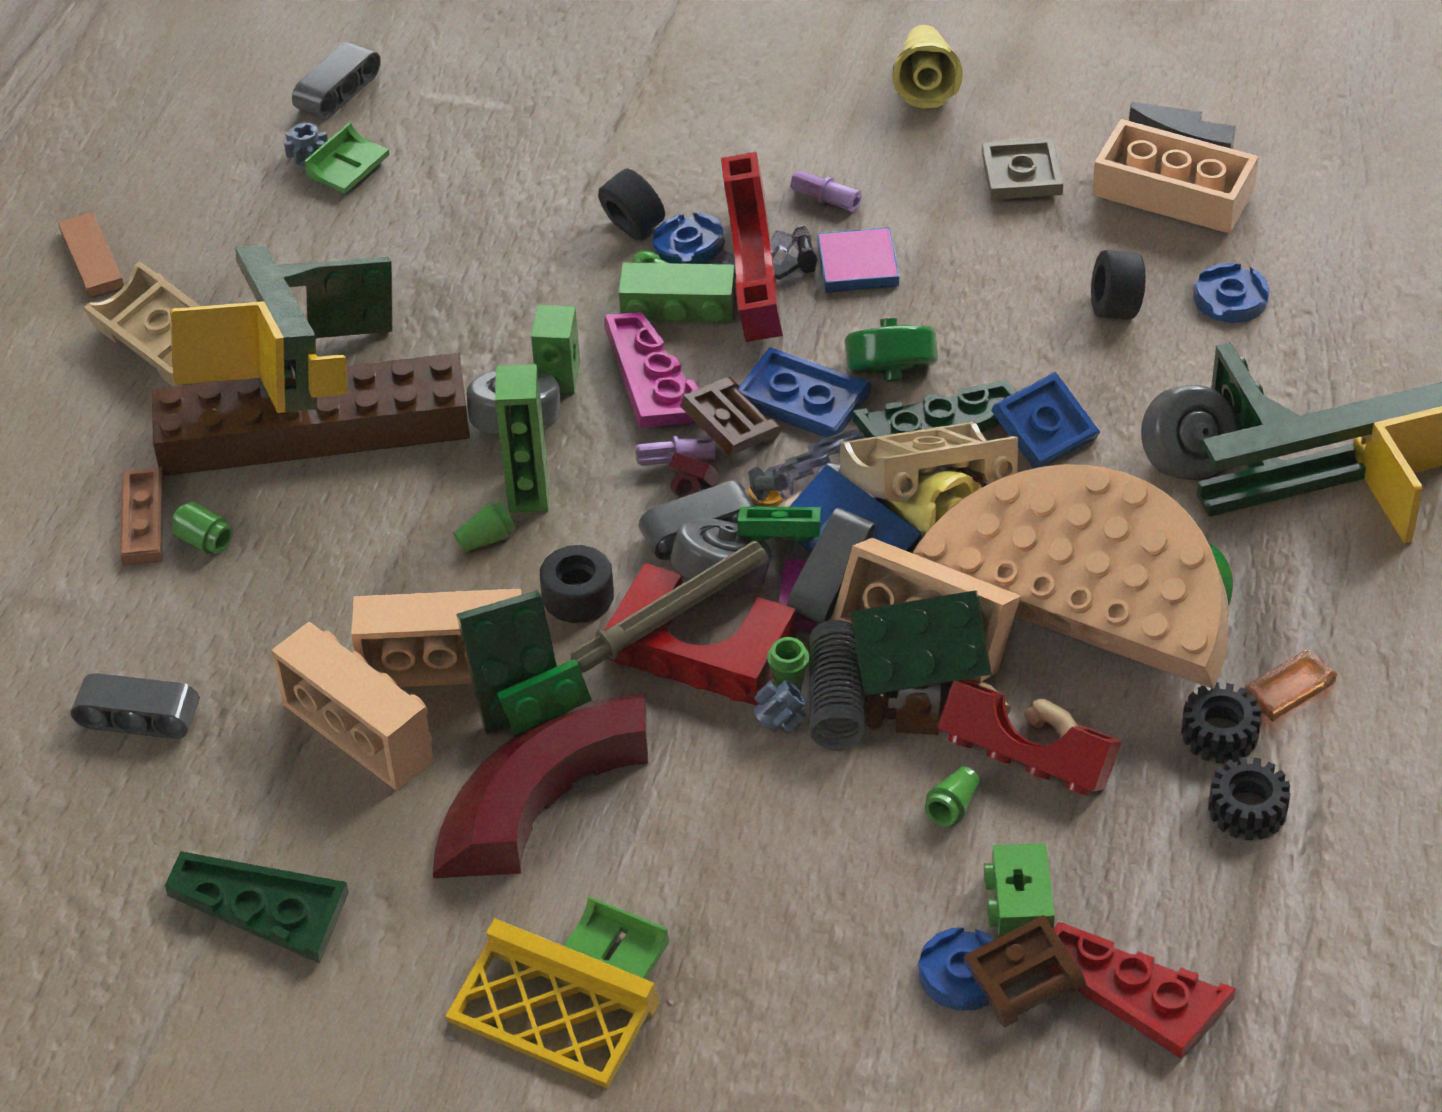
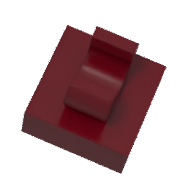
M674 452L669 467L677 474L671 482V490L677 495H680L683 486L687 483H692L693 485L689 494L691 495L704 490L703 485L710 488L716 486L720 474L710 464Z

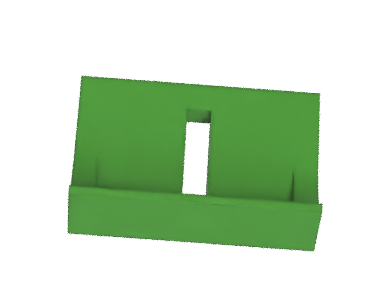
M349 122L305 160L306 176L346 194L390 155L389 149L363 138L353 128L352 123Z
M588 896L584 913L564 946L646 979L669 945L667 928ZM621 932L625 933V937L610 960H603Z

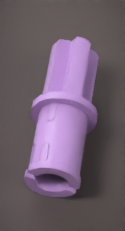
M796 171L790 183L792 190L817 198L818 203L822 205L828 203L854 213L861 202V191L834 182V178L829 176L823 179L804 171Z
M672 436L671 441L638 444L635 450L637 464L641 466L670 463L674 452L700 461H714L715 459L714 441L710 436L678 439L677 436Z

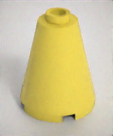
M919 25L908 33L893 67L892 79L894 88L905 99L906 103L922 109L937 108L943 105L944 101L952 95L954 97L958 93L963 80L961 62L939 32L932 26Z
M936 470L932 473H918V488L911 498L902 502L881 499V504L919 530L923 538L948 510L982 487L973 480V477L966 473Z

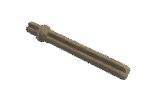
M757 541L750 542L606 631L602 629L597 630L596 637L571 651V660L574 659L579 665L581 673H585L608 658L612 660L618 658L619 651L765 563L767 560L765 550Z

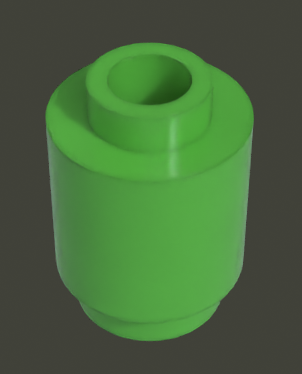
M194 501L180 506L173 514L171 523L174 536L204 553L220 554L227 548L232 539L233 528L228 525L227 520Z

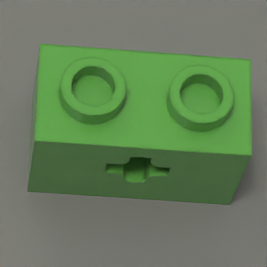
M537 305L531 333L534 364H537V370L545 372L556 379L559 384L560 393L575 394L581 362L575 306Z
M1046 843L993 845L992 863H984L985 890H993L994 899H988L987 901L989 927L997 926L999 938L1044 915L1052 928H1054L1055 914Z

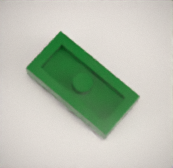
M740 507L738 536H747L748 539L753 541H765L772 536L788 537L793 541H807L812 537H820L821 507Z
M574 659L496 693L514 735L592 701L579 665Z

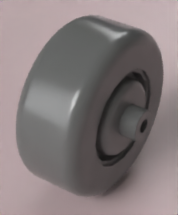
M537 370L543 427L545 430L552 426L560 417V388L554 377ZM492 371L477 377L469 384L466 392L468 419L476 429L499 436L495 404L496 371Z
M1202 385L1176 386L1161 392L1148 406L1141 427L1142 445L1147 458L1159 472L1180 479H1206L1218 472H1214L1211 468V459H1204L1201 454L1203 439L1238 431L1235 413L1229 402L1214 389Z
M708 518L690 520L682 524L676 533L670 556L671 565L683 579L688 581L753 540L748 539L747 536H738V524ZM757 541L766 552V562L716 593L744 595L755 592L762 587L772 557L771 549L766 541Z

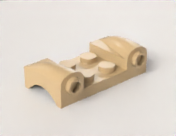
M139 261L134 265L129 279L119 292L105 301L88 303L84 306V309L92 325L115 343L120 340L158 369L162 379L172 387L193 385H177L173 380L170 311L174 308L200 307V305L171 285L160 273H155Z
M973 422L840 442V474L873 496L894 502H902L911 498L918 488V473L935 472L936 466L967 467L974 475L981 476L983 481L988 483L1015 474L1018 468V437L1011 436L987 441L981 434L977 424Z

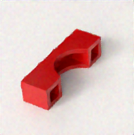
M968 680L953 681L937 729L949 733L948 741L954 744L972 748L974 743L988 749L986 756L994 760L1010 764L1012 759L1027 765L1025 769L1027 773L1047 780L1050 779L1051 775L1066 780L1065 788L1083 795H1089L1090 791L1095 792L1106 788L1122 743L1119 739L1083 725L1071 727L1060 739L1048 745L1031 742L1022 737L1012 726L1006 712L1004 694Z

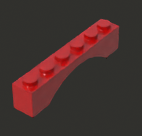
M757 152L721 158L735 257L737 302L745 342L783 336L764 185Z

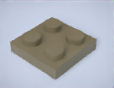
M1053 137L982 142V158L991 200L1063 195V180Z

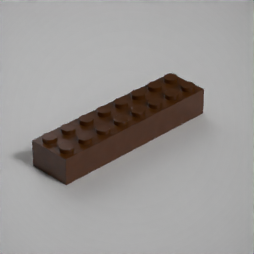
M460 352L347 366V393L345 395L317 397V409L277 413L261 378L152 389L153 446L158 467H162L164 476L470 439Z

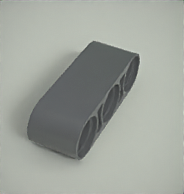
M350 41L344 42L297 83L292 94L293 106L321 119L330 118L375 78L381 65L380 55Z
M728 481L648 510L640 518L638 527L655 556L662 560H668L671 556L676 533L685 522L708 518L738 524L740 507L757 506L740 482Z
M837 507L829 518L790 593L787 606L796 608L797 614L819 624L829 621L835 610L852 546L872 538L876 524Z
M94 673L86 675L83 679L71 709V717L78 725L88 729L180 739L185 737L189 731L200 696L192 687L179 682Z

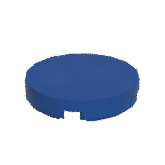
M693 213L694 217L684 218V214L673 216L655 229L652 242L654 252L660 256L661 260L667 263L703 264L713 259L724 247L726 240L721 222L714 216L704 213Z
M1220 263L1208 267L1200 273V277L1194 285L1193 297L1196 306L1205 315L1215 320L1229 323L1246 322L1258 317L1266 309L1270 288L1267 279L1259 271L1251 267L1250 271L1241 269V264Z
M950 928L934 935L925 943L918 966L919 982L927 996L939 1005L957 1011L977 1010L990 1005L967 969L964 955L995 940V938L987 932L976 929L974 933L964 931V928Z

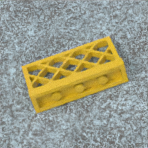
M494 918L486 932L488 942L445 1015L447 1021L608 1089L647 1016L652 1018L660 1004L655 983ZM494 957L511 963L514 974L490 983L488 982L486 971ZM518 967H521L526 970L519 972ZM539 976L551 980L553 991L528 999L523 982ZM482 980L484 985L478 987L480 981ZM557 983H560L565 986L558 988ZM518 984L523 1001L497 1010L492 993ZM579 992L591 996L594 1007L568 1016L562 998ZM485 995L488 996L493 1012L475 1019L462 1014L469 1001ZM597 999L605 1003L599 1005ZM558 1000L563 1018L537 1027L532 1009ZM620 1008L633 1013L626 1027L608 1033L603 1018L604 1014ZM527 1011L533 1029L516 1035L504 1031L501 1020ZM598 1017L603 1035L577 1043L572 1026ZM496 1022L498 1028L493 1027L490 1024ZM567 1028L573 1046L556 1052L544 1048L542 1036ZM536 1039L538 1045L531 1043L529 1041ZM619 1040L617 1046L614 1049L612 1043ZM608 1045L611 1057L602 1072L584 1064L582 1053ZM577 1056L578 1062L570 1058Z

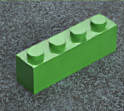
M537 364L496 366L495 404L509 513L548 511L549 474Z

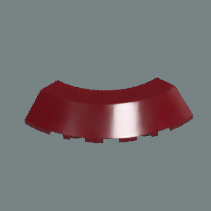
M646 694L621 695L588 702L517 734L492 753L465 782L447 812L435 848L433 879L521 874L522 858L526 843L533 830L532 824L543 808L548 809L559 797L572 788V782L590 772H593L596 776L621 767L648 764Z

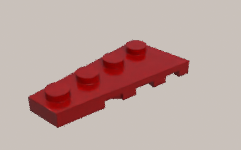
M1058 922L1053 928L1085 978L1086 986L1077 991L1179 1058H1182L1235 998L1236 988L1220 982L1217 987L1198 980L1199 974L1181 967L1179 972L1154 963L1155 957L1139 951L1136 954L1114 948V942L1062 922ZM1056 964L1046 969V971L1054 976L1061 973Z

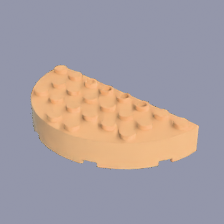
M1063 464L1021 471L992 482L961 500L930 528L913 551L915 555L1020 595V601L1015 614L1017 618L1209 688H1215L1223 668L1229 640L1227 636L1229 606L1221 574L1212 549L1190 514L1164 491L1143 479L1118 470L1091 465Z

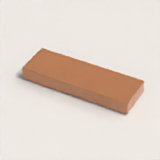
M93 212L58 222L61 235L88 297L121 289L124 286L122 276Z
M162 467L122 471L120 540L122 566L163 561L164 475Z

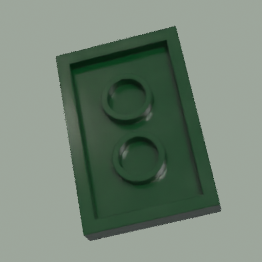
M537 590L456 614L482 725L487 734L510 727L496 693L557 667L542 596Z
M977 590L851 611L864 696L992 675Z

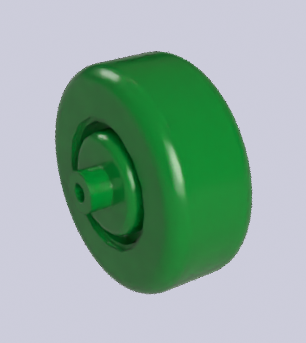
M897 318L880 319L881 327L852 332L845 337L844 341L846 365L849 371L854 373L873 371L885 373V381L902 380V371L926 368L934 365L938 360L935 330L925 325L898 326Z

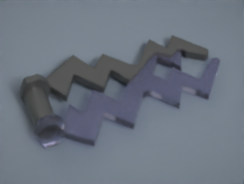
M857 429L851 430V436H848L847 431L819 439V443L807 446L809 452L786 459L785 463L769 467L765 472L759 467H755L748 471L750 489L758 501L767 498L769 491H778L782 499H786L793 495L794 481L813 475V468L831 463L829 455L840 452V442L863 439L862 434Z

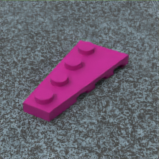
M642 312L605 315L604 328L639 428L696 423L680 407L683 395L697 390L699 387L693 379L687 380L681 372V363L675 355L670 356L663 348L664 341Z

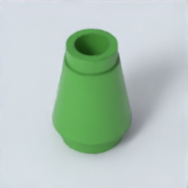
M501 502L493 506L488 503L453 534L462 551L467 553L470 550L509 538L508 533L515 530L516 527L510 514Z
M784 637L778 639L773 643L767 654V660L774 681L779 686L783 681L787 680L801 692L809 661V652L803 643L796 638Z
M963 766L932 788L926 795L925 811L928 817L941 826H951L954 823L960 822L964 818L976 788L980 783L978 774L973 769Z

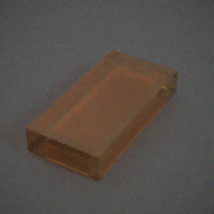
M1307 648L1245 686V690H1247L1246 698L1253 695L1257 699L1256 706H1260L1262 713L1271 721H1274L1335 684L1337 673L1313 651Z

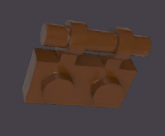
M942 683L899 690L898 699L888 698L886 693L865 696L864 713L867 715L866 724L871 728H880L883 725V719H896V733L938 735L939 729L937 727L940 718Z

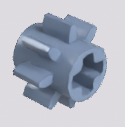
M300 123L294 126L291 133H286L287 142L284 143L286 157H294L296 165L305 167V160L328 141L327 133H318L317 126L311 123Z
M770 680L757 692L758 695L754 697L759 703L754 708L756 717L772 732H776L783 727L790 733L803 721V717L806 715L801 709L806 704L805 697L795 685L787 680L783 681L779 686L773 680Z

